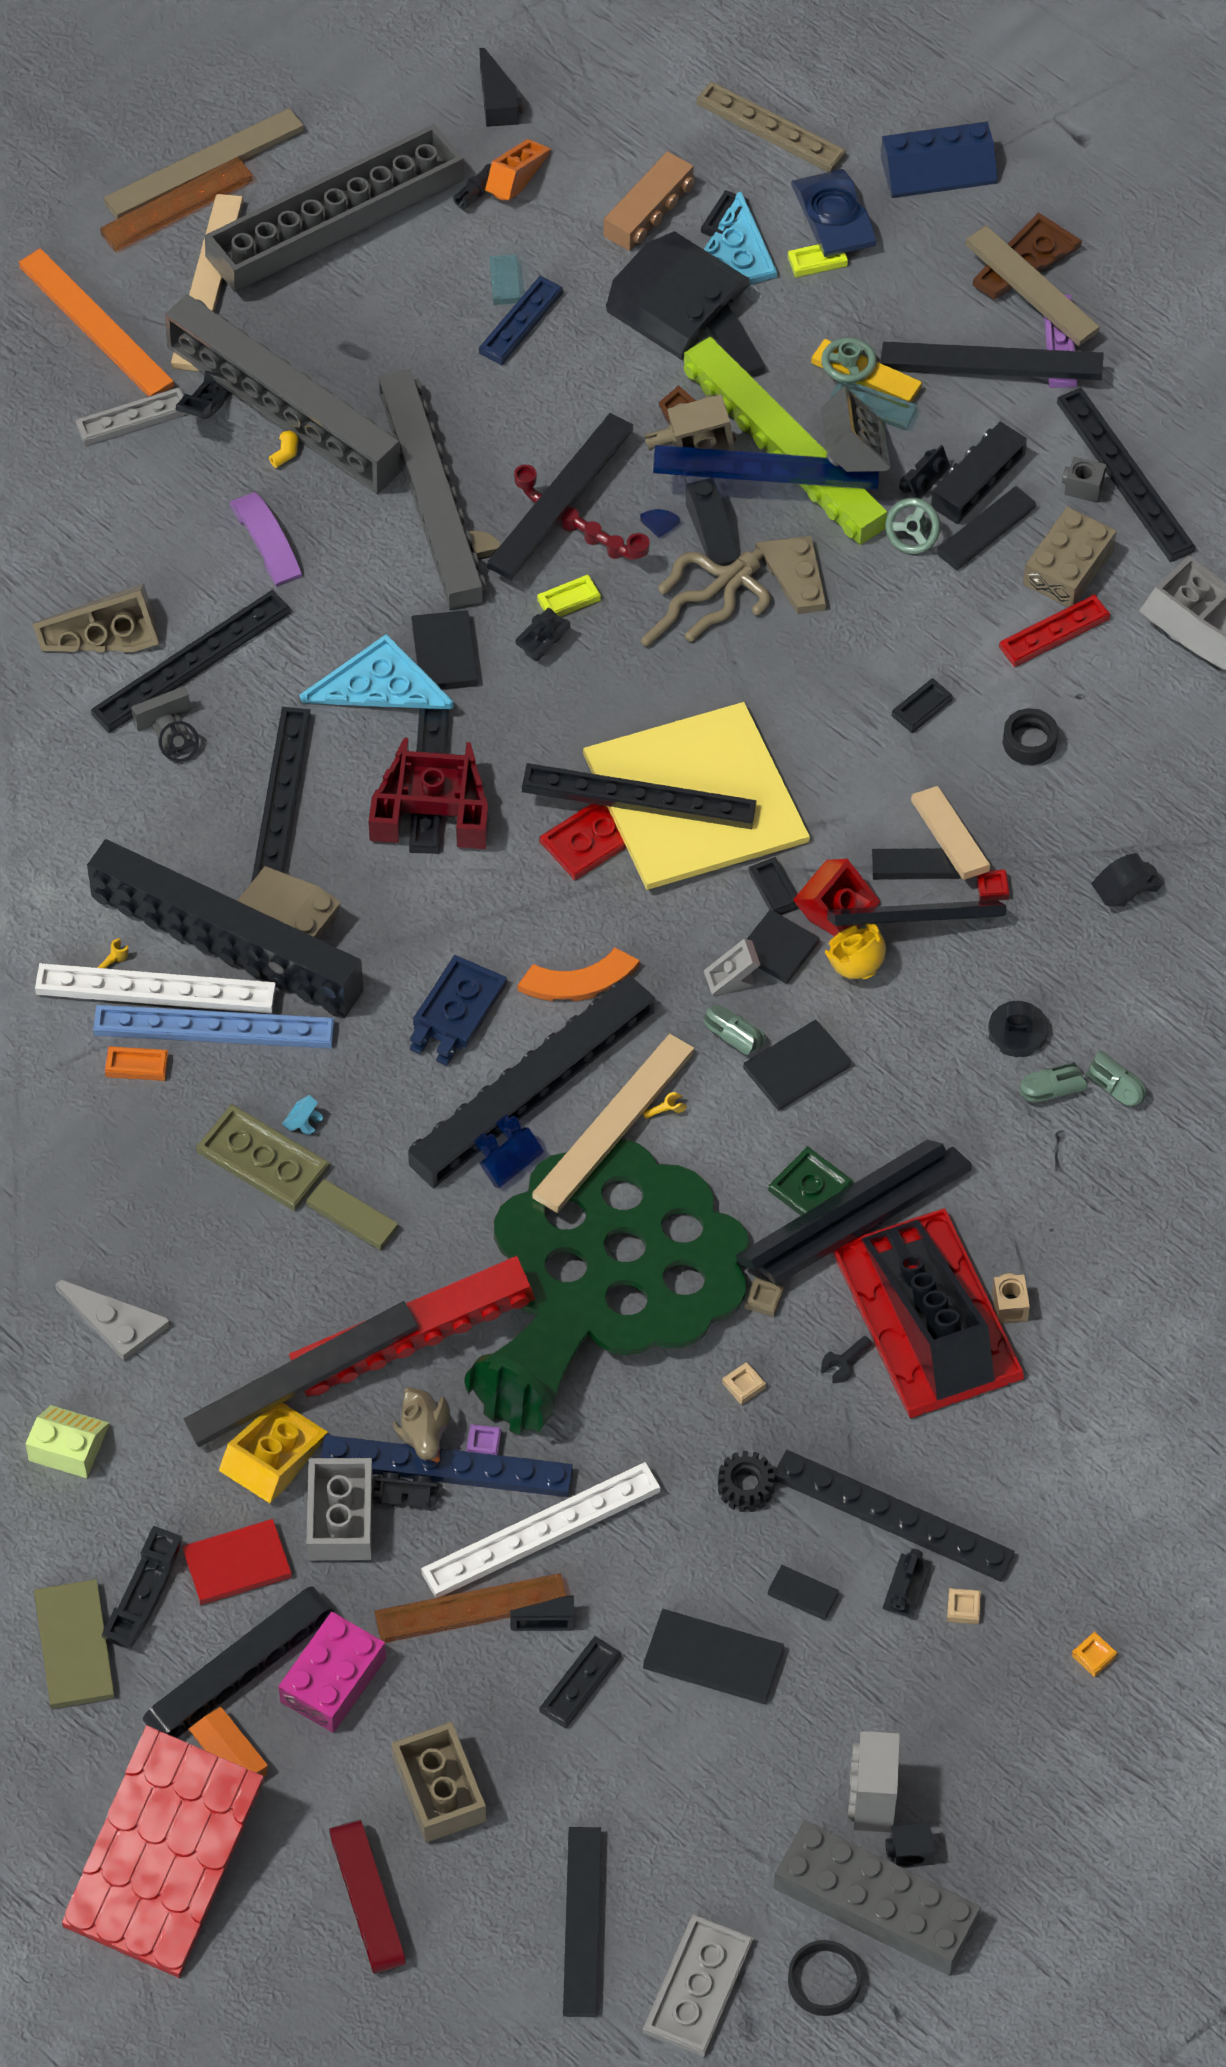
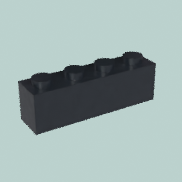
M1001 421L993 429L989 428L984 433L982 440L976 446L973 445L968 449L965 458L959 464L955 463L942 481L939 480L934 484L930 493L932 495L931 506L938 513L958 525L1025 456L1027 438Z

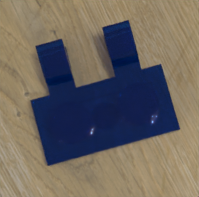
M504 1115L496 1122L508 1139L501 1146L498 1145L493 1134L486 1136L485 1133H482L473 1140L486 1157L479 1164L494 1187L497 1188L502 1187L544 1153L530 1128L523 1127L521 1129L520 1123L515 1116L509 1118L507 1115Z

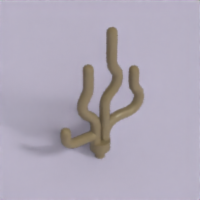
M755 549L752 553L745 551L735 562L727 566L718 565L699 552H687L679 556L673 564L671 574L658 587V591L661 594L668 593L680 581L684 568L689 563H696L707 572L719 577L704 590L685 591L675 596L670 602L668 613L642 637L641 644L648 647L677 620L683 604L709 600L724 586H726L724 590V607L720 611L705 615L685 634L687 641H694L709 626L723 622L732 615L736 605L735 592L742 584L759 597V601L752 607V613L754 615L762 614L770 604V594L763 585L751 576L760 569L759 561L764 557L763 553L759 549Z

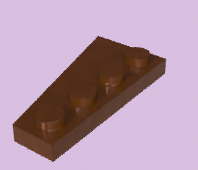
M1038 212L1008 245L1038 272H1041L1079 249L1082 240ZM988 265L973 279V286L993 299L1013 289L1010 284Z

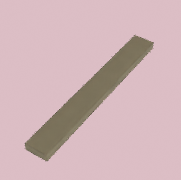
M288 108L103 197L104 204L116 220L119 221L304 132L303 124L292 110Z

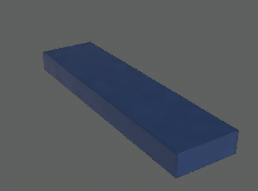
M539 276L480 345L479 354L503 365L563 294V287Z

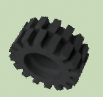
M743 1451L742 1457H739L738 1452L732 1454V1460L729 1457L724 1460V1465H721L719 1468L718 1492L719 1495L722 1494L721 1500L724 1503L729 1501V1508L734 1510L737 1505L739 1506V1512H744V1507H749V1512H754L756 1505L761 1509L765 1506V1501L769 1502L771 1500V1494L774 1492L775 1473H773L772 1465H767L768 1459L763 1456L760 1460L759 1453L753 1452V1456L750 1457L748 1456V1451ZM750 1473L756 1476L758 1485L751 1490H742L735 1485L734 1479L739 1474Z

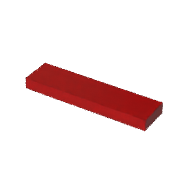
M1094 594L1000 641L999 648L1015 668L1110 620V613Z

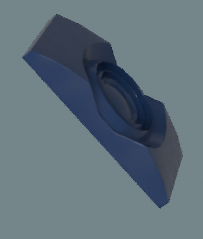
M844 169L791 181V186L824 257L876 246V238L867 210L861 206L853 180Z

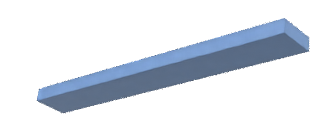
M96 1005L93 1032L94 1036L332 1049L334 1018Z

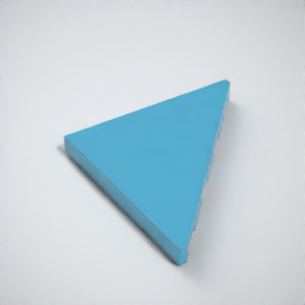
M738 192L733 204L728 208L719 223L718 229L724 230L723 234L715 232L704 250L748 277L750 285L777 278L776 268L742 192ZM739 206H741L742 209L735 218L734 213Z
M387 634L299 695L300 701L308 704L428 709L454 708L453 701Z

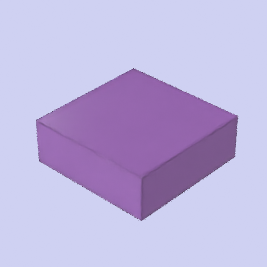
M470 1424L466 1451L498 1455L502 1433L501 1428Z

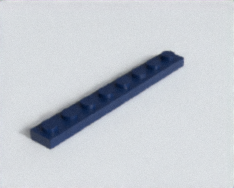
M325 1435L321 1458H372L374 1475H382V1472L401 1474V1478L413 1479L414 1475L432 1477L433 1482L569 1497L573 1464L442 1448H440V1461L434 1462L421 1459L417 1456L415 1449L407 1444Z

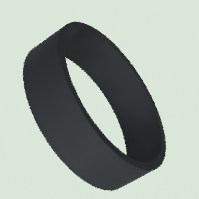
M818 1940L803 1946L792 1958L788 1973V1987L794 2001L805 2011L819 2016L836 2015L848 2009L859 1994L861 1984L860 1964L853 1952L846 1946L835 1941ZM817 1951H831L843 1956L849 1961L856 1973L857 1983L853 1992L845 2000L833 2005H818L806 2000L797 1991L792 1977L795 1966L803 1957Z

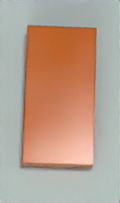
M108 1046L105 1077L165 1081L169 1056L168 1050Z

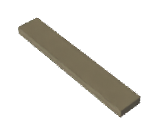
M712 81L696 99V104L827 172L834 171L846 157L845 149Z
M987 225L966 239L965 245L1077 346H1081L1099 333L1100 326Z

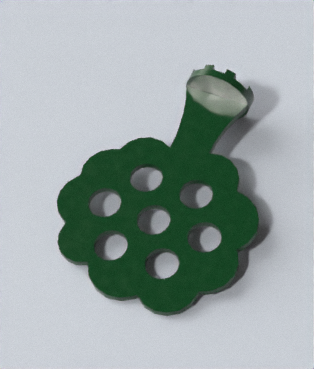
M620 1139L568 1200L577 1203L586 1214L584 1222L573 1229L554 1227L547 1221L544 1215L547 1207L532 1198L533 1191L566 1153L551 1155L538 1163L530 1175L528 1191L512 1196L500 1206L494 1218V1240L505 1257L508 1259L515 1256L518 1257L535 1296L534 1300L521 1309L536 1317L512 1341L493 1354L480 1356L467 1371L464 1382L468 1395L474 1390L477 1397L484 1404L483 1414L493 1422L499 1417L509 1423V1431L516 1434H521L524 1429L537 1430L538 1433L551 1418L561 1381L578 1348L588 1335L591 1336L598 1346L611 1353L621 1355L640 1354L654 1346L684 1348L697 1343L703 1338L711 1323L730 1317L740 1308L745 1297L746 1287L745 1277L738 1266L739 1263L735 1255L748 1248L747 1231L733 1217L713 1212L714 1196L708 1183L695 1171L680 1165H657L652 1154L642 1145L627 1139ZM626 1181L639 1188L642 1193V1200L634 1208L618 1210L605 1203L602 1197L603 1189L609 1183ZM676 1213H685L693 1216L700 1222L702 1233L693 1241L677 1242L664 1234L661 1225L668 1216ZM630 1233L642 1240L645 1251L637 1260L621 1262L607 1254L604 1249V1243L611 1235ZM565 1252L579 1256L584 1261L587 1270L578 1280L562 1282L548 1274L545 1264L551 1256ZM687 1265L701 1273L704 1278V1285L696 1293L680 1295L666 1287L663 1276L671 1267ZM630 1285L644 1293L647 1304L639 1313L622 1315L608 1307L605 1297L614 1287Z

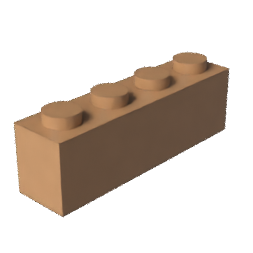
M667 151L604 218L603 236L628 251H631L637 243H642L647 232L661 222L663 215L669 209L672 210L676 206L679 198L685 192L688 193L692 189L695 182L693 178L694 166Z

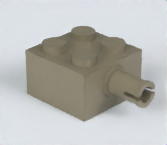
M722 394L706 396L701 400L691 403H680L667 409L670 420L669 428L644 434L649 451L671 444L676 446L681 466L735 451L730 420Z

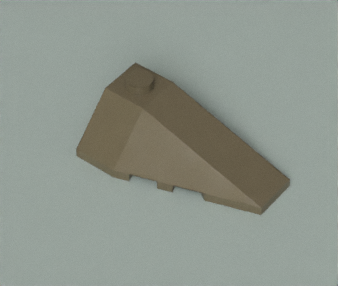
M144 584L108 595L32 624L42 651H122L132 653L159 644L154 613Z

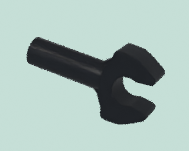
M863 1336L842 1355L829 1351L822 1360L821 1373L826 1372L832 1366H837L839 1370L833 1374L832 1383L845 1382L851 1375L849 1364L872 1346L871 1340L867 1336Z

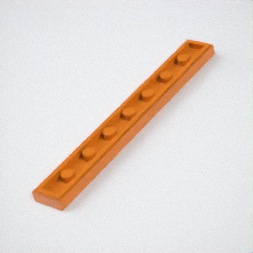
M41 248L19 261V268L148 397L169 391L174 387V381Z

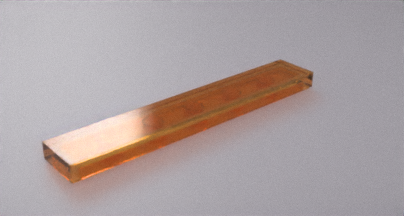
M236 157L101 227L100 233L116 252L214 201L216 194H227L252 181V173Z
M561 1573L374 1610L379 1638L386 1643L510 1618V1610L564 1597L566 1593Z

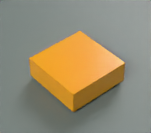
M1094 1631L1072 1651V1657L1095 1677L1117 1657V1652Z

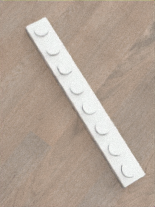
M39 963L35 985L36 995L272 1014L276 991L275 982Z
M646 1462L421 1568L422 1575L433 1595L438 1599L660 1493V1486Z

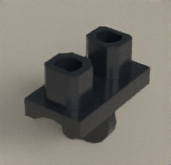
M549 607L542 614L535 615L531 620L532 624L515 639V644L522 648L525 655L534 661H538L544 655V652L553 643L562 638V635L570 628V621L559 617Z

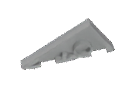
M60 1280L55 1284L56 1290L123 1361L170 1327L169 1320L158 1314L64 1280Z

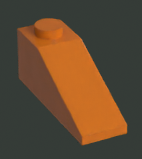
M526 139L492 161L485 190L493 193L500 200L512 199L521 193L548 157L551 148Z

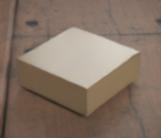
M745 1362L722 1378V1384L741 1405L766 1389V1383L748 1362Z
M949 1588L947 1622L979 1624L981 1591Z

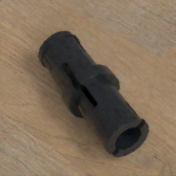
M486 164L476 176H471L467 180L466 186L454 195L453 200L457 206L462 201L464 202L460 206L461 209H466L477 197L485 194L491 164Z

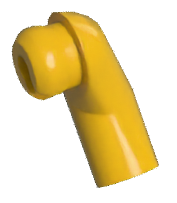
M284 431L280 434L281 448L269 456V461L274 468L281 466L297 455L299 439L295 432Z

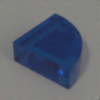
M655 509L640 514V521L659 538L680 523V517L667 510Z

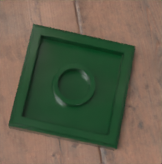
M807 1146L768 1185V1191L801 1216L853 1185L854 1181Z

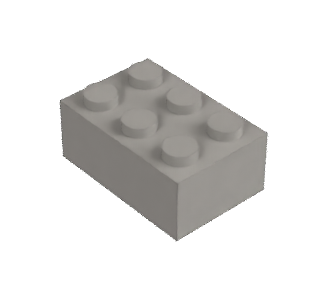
M309 1458L306 1541L308 1561L371 1560L372 1458Z
M860 1731L859 1743L853 1742L848 1818L854 1819L853 1830L891 1833L897 1799L900 1733Z

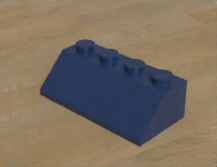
M988 121L882 136L881 161L891 198L997 184L994 142Z

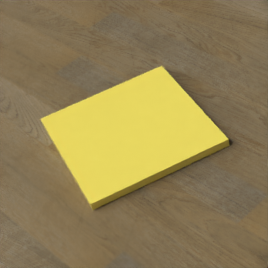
M744 702L583 748V755L592 774L757 800L752 830L607 806L646 890L809 842L810 836Z

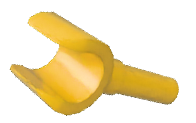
M114 939L111 942L110 954L97 968L107 969L115 961H125L128 957L129 945L119 950L121 939Z
M675 1092L667 1094L665 1101L661 1105L644 1111L645 1119L663 1111L672 1110L676 1113L685 1111L687 1105L684 1103L674 1106L675 1101L683 1096Z

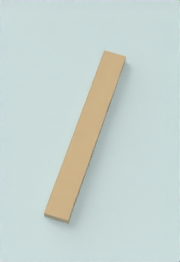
M216 194L206 234L240 218L244 204L243 196ZM204 238L189 295L194 299L201 300L207 308L215 313L223 278L205 257ZM173 353L171 360L172 369L199 371L191 363Z
M669 1033L533 1191L532 1198L558 1213L694 1054V1047Z

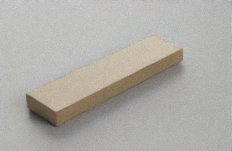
M935 786L912 794L911 802L961 878L965 880L989 872V862L940 788Z

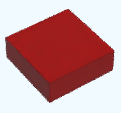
M1006 869L989 870V872L976 876L979 901L1009 900Z

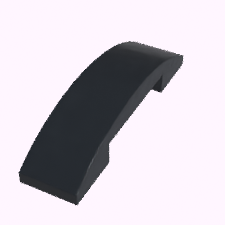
M205 371L204 382L192 395L185 394L176 404L175 410L203 419L212 417L224 404L230 391L218 384L211 375L223 379L226 378L222 374Z
M156 1526L152 1527L140 1552L141 1560L118 1608L114 1607L102 1633V1638L132 1648L147 1625L165 1588L183 1539L181 1535Z

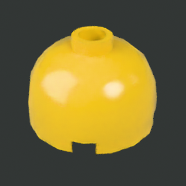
M865 924L867 928L859 930L856 925L851 926L830 940L829 945L831 948L829 951L825 949V954L838 974L849 979H868L876 974L885 960L886 945L875 924Z

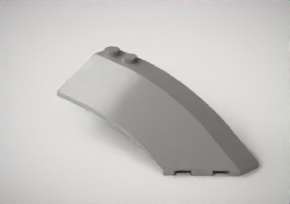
M1188 556L1154 588L1139 612L1145 615L1149 622L1158 625L1167 632L1173 640L1180 642L1202 658L1226 670V583L1191 556Z

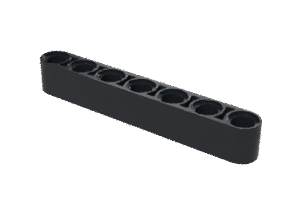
M314 1586L307 1587L154 1704L145 1713L143 1722L160 1732L178 1738L204 1716L220 1706L318 1630L331 1611H335L334 1608Z

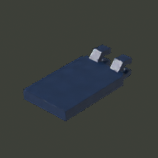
M454 955L413 1018L414 1032L410 1037V1041L413 1043L410 1045V1050L421 1054L427 1046L429 1038H435L441 1041L437 1048L439 1055L436 1061L447 1066L454 1057L456 1048L462 1050L463 1047L466 1048L507 985V977Z

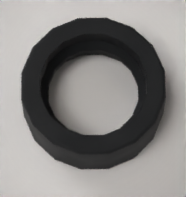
M1026 708L1011 714L1004 725L1002 744L1005 752L1012 760L1026 765H1036L1050 759L1056 751L1058 737L1056 721L1048 713L1040 709ZM1036 727L1047 735V741L1035 747L1024 746L1013 738V734L1019 728Z

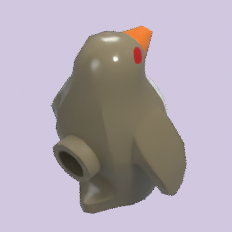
M411 1387L406 1388L402 1401L401 1426L394 1421L392 1423L398 1438L407 1445L412 1446L417 1456L421 1459L434 1462L440 1461L439 1443L450 1419L448 1402L444 1396L440 1397L437 1406L429 1392Z

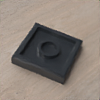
M770 909L747 939L751 940L760 962L758 968L788 984L819 944L820 937Z

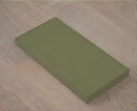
M233 1104L229 1106L196 1146L198 1154L294 1212L330 1168L328 1161Z
M97 1579L34 1589L51 1709L115 1699L106 1639L102 1638L104 1623Z

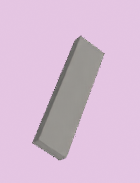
M179 387L76 419L75 424L84 446H88L187 415L175 410L176 404L184 395Z

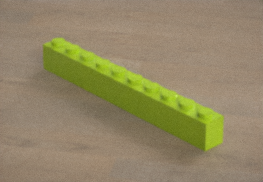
M711 336L684 352L683 369L687 377L691 380L694 379L701 386L706 396L722 394L727 414L736 421L740 430L746 431L754 439L755 444L760 449H764L771 456L773 462L778 467H782L789 474L791 480L795 484H799L807 492L808 497L813 502H817L825 510L826 515L842 527L844 533L849 538H853L861 545L886 529L887 511L840 465L838 467L834 466L826 456L827 451Z

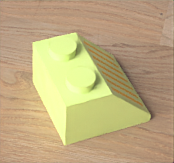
M50 1405L36 1418L25 1443L28 1460L88 1478L109 1428V1422Z

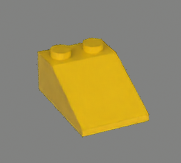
M281 1403L259 1415L228 1443L219 1471L258 1497L271 1503L288 1487L323 1442L328 1431L284 1403Z

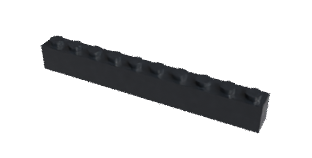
M631 975L623 981L615 982L608 993L601 998H595L584 1012L579 1016L574 1015L571 1017L565 1027L557 1033L554 1032L547 1036L541 1046L536 1050L528 1051L521 1059V1062L513 1068L504 1070L497 1081L490 1086H484L468 1104H461L449 1119L437 1123L429 1135L423 1139L416 1140L408 1150L409 1166L434 1189L654 1013L655 997Z

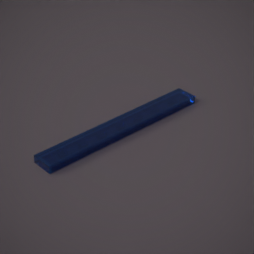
M655 445L653 473L878 490L879 471L847 472L840 465L838 467L834 466L826 457Z

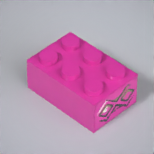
M331 1611L279 1684L280 1702L334 1733L386 1660L385 1642Z

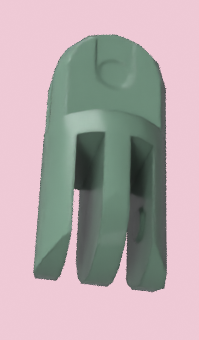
M719 1005L711 1006L704 1015L703 1020L709 1030L745 1055L762 1047L766 1042V1035L762 1030L725 1007Z
M1103 1051L1096 1053L1085 1076L1122 1104L1129 1107L1141 1104L1147 1094L1145 1084Z
M1076 1062L1025 1076L1020 1083V1093L1029 1102H1041L1083 1091L1086 1089L1087 1083L1082 1077Z

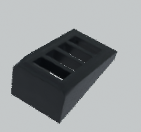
M574 1595L510 1610L511 1630H574Z

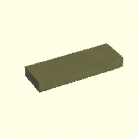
M325 1179L322 1180L306 1200L308 1207L380 1251L399 1229L398 1223Z

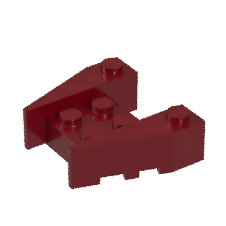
M404 737L395 753L394 761L384 773L382 783L378 790H375L371 798L368 821L370 841L399 843L402 813L404 812L457 816V847L486 849L489 827L488 803L483 792L471 742H466L465 755L409 751V739Z

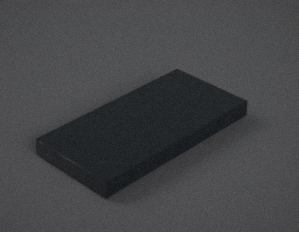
M662 1608L643 1663V1669L766 1704L784 1650V1644Z

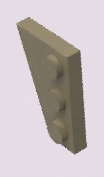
M811 536L755 543V549H759L763 553V559L767 563L768 570L779 581L781 590L797 614L826 610V602Z

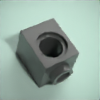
M1073 457L1071 466H1065L1062 476V483L1066 484L1065 495L1097 503L1104 483L1106 464Z

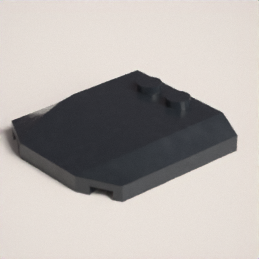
M673 231L646 243L613 279L606 309L609 314L682 360L684 352L698 343L700 332L728 301L735 302L750 285V281L745 275Z

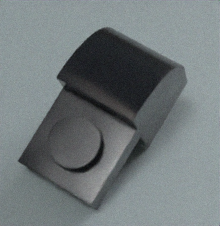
M1138 853L1123 856L1108 865L1091 885L1106 906H1125L1138 891L1157 892L1163 885V882L1158 877V872L1152 864L1143 862Z

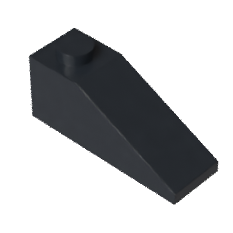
M479 48L486 127L518 125V114L523 113L522 97H517L516 86L485 48Z
M713 477L686 484L685 504L706 556L721 566L732 564L737 560L738 554L722 498Z

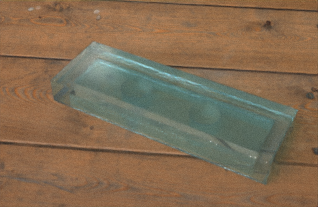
M838 381L830 399L843 386H846L878 415L885 424L907 431L917 411V404L856 383Z

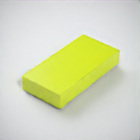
M819 245L788 251V260L795 278L848 266V259L845 253L824 257Z
M587 574L538 594L537 601L543 611L549 607L561 617L601 601V594Z

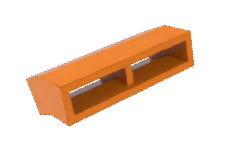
M222 1707L204 1716L189 1728L191 1734L205 1751L264 1777L267 1775L268 1764Z

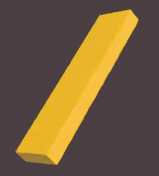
M823 340L811 358L812 364L823 368L821 362L822 353L832 341ZM839 348L835 349L832 353L838 354ZM863 355L857 360L859 372L863 371L868 365V358ZM830 362L837 372L850 375L848 368L842 366L841 363ZM876 362V367L869 377L855 382L907 407L910 406L922 388L921 381L879 362Z

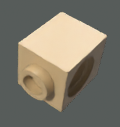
M1007 1273L994 1277L992 1295L995 1313L1000 1324L1027 1322L1030 1305L1025 1275ZM1011 1294L1016 1296L1017 1298L1009 1299L1006 1298L1005 1295Z

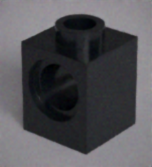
M930 1822L891 1826L890 1838L885 1839L887 1858H893L894 1864L902 1868L934 1865L935 1847Z

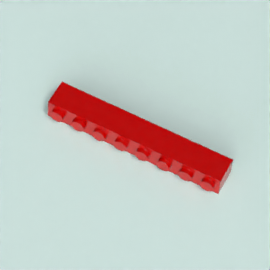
M512 1257L406 1303L419 1330L305 1390L306 1396L321 1395L332 1386L351 1382L358 1375L370 1370H379L390 1361L397 1358H407L416 1350L425 1346L437 1345L448 1336L455 1333H465L476 1324L495 1320L502 1313L511 1309L525 1307L530 1301L535 1299V1296L518 1257ZM355 1326L290 1353L291 1361Z

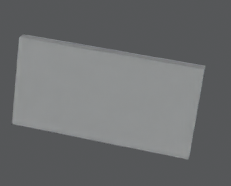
M692 1914L643 2027V2034L705 2057L753 1944L754 1937Z

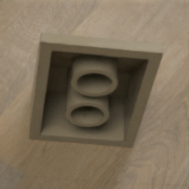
M264 866L237 900L317 939L322 937L336 919L341 901L317 885Z

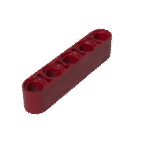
M361 1819L329 1828L332 1845L373 1973L377 1974L406 1965L401 1942Z

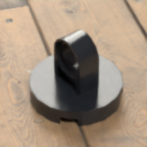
M1009 1001L998 1006L991 1014L988 1024L989 1039L1005 1055L1027 1057L1032 1055V1051L1039 1047L1041 1048L1045 1044L1048 1034L1047 1018L1032 1003Z

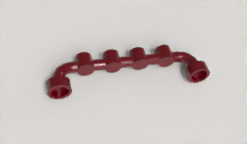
M527 464L518 466L514 471V482L529 499L536 503L542 496L534 488L537 482L536 469ZM570 508L561 518L562 527L566 531L579 529L584 532V539L587 544L596 545L600 542L607 546V555L610 558L618 559L623 556L629 560H637L649 553V538L642 533L630 535L627 539V545H625L621 536H610L601 530V525L598 522H587L579 517V513L575 508Z

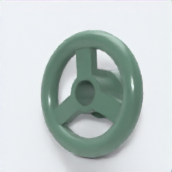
M851 337L840 338L826 346L821 357L825 372L831 378L844 383H855L866 379L874 371L877 362L876 354L869 344ZM839 348L838 354L832 353L835 349ZM865 352L868 357V365L863 371L859 372L857 360ZM830 362L841 363L842 366L848 368L850 375L837 372Z
M906 498L897 502L890 509L886 518L885 528L888 539L894 547L904 553L919 554L930 549L937 541L940 533V520L936 510L928 502L919 498ZM909 506L917 507L914 514L909 515L904 522H894L896 515L902 509ZM925 512L929 515L932 523V530L928 539L924 536L928 529V520L924 516ZM911 521L917 523V530L911 528ZM895 531H906L915 537L919 545L911 546L904 544L898 539Z

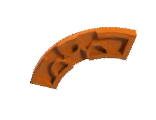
M614 947L599 962L579 970L555 971L532 964L517 985V991L548 1001H554V999H572V1001L596 997V994L610 989L615 982L623 981L626 977L632 975L640 966V960Z

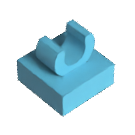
M310 1095L297 1101L282 1125L290 1132L300 1128L304 1134L310 1135L315 1129L310 1126L309 1118L316 1123L323 1119L322 1114L314 1110L318 1102Z

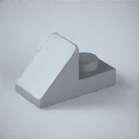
M744 938L704 970L712 995L717 996L755 986L751 972L760 966V962L751 940Z

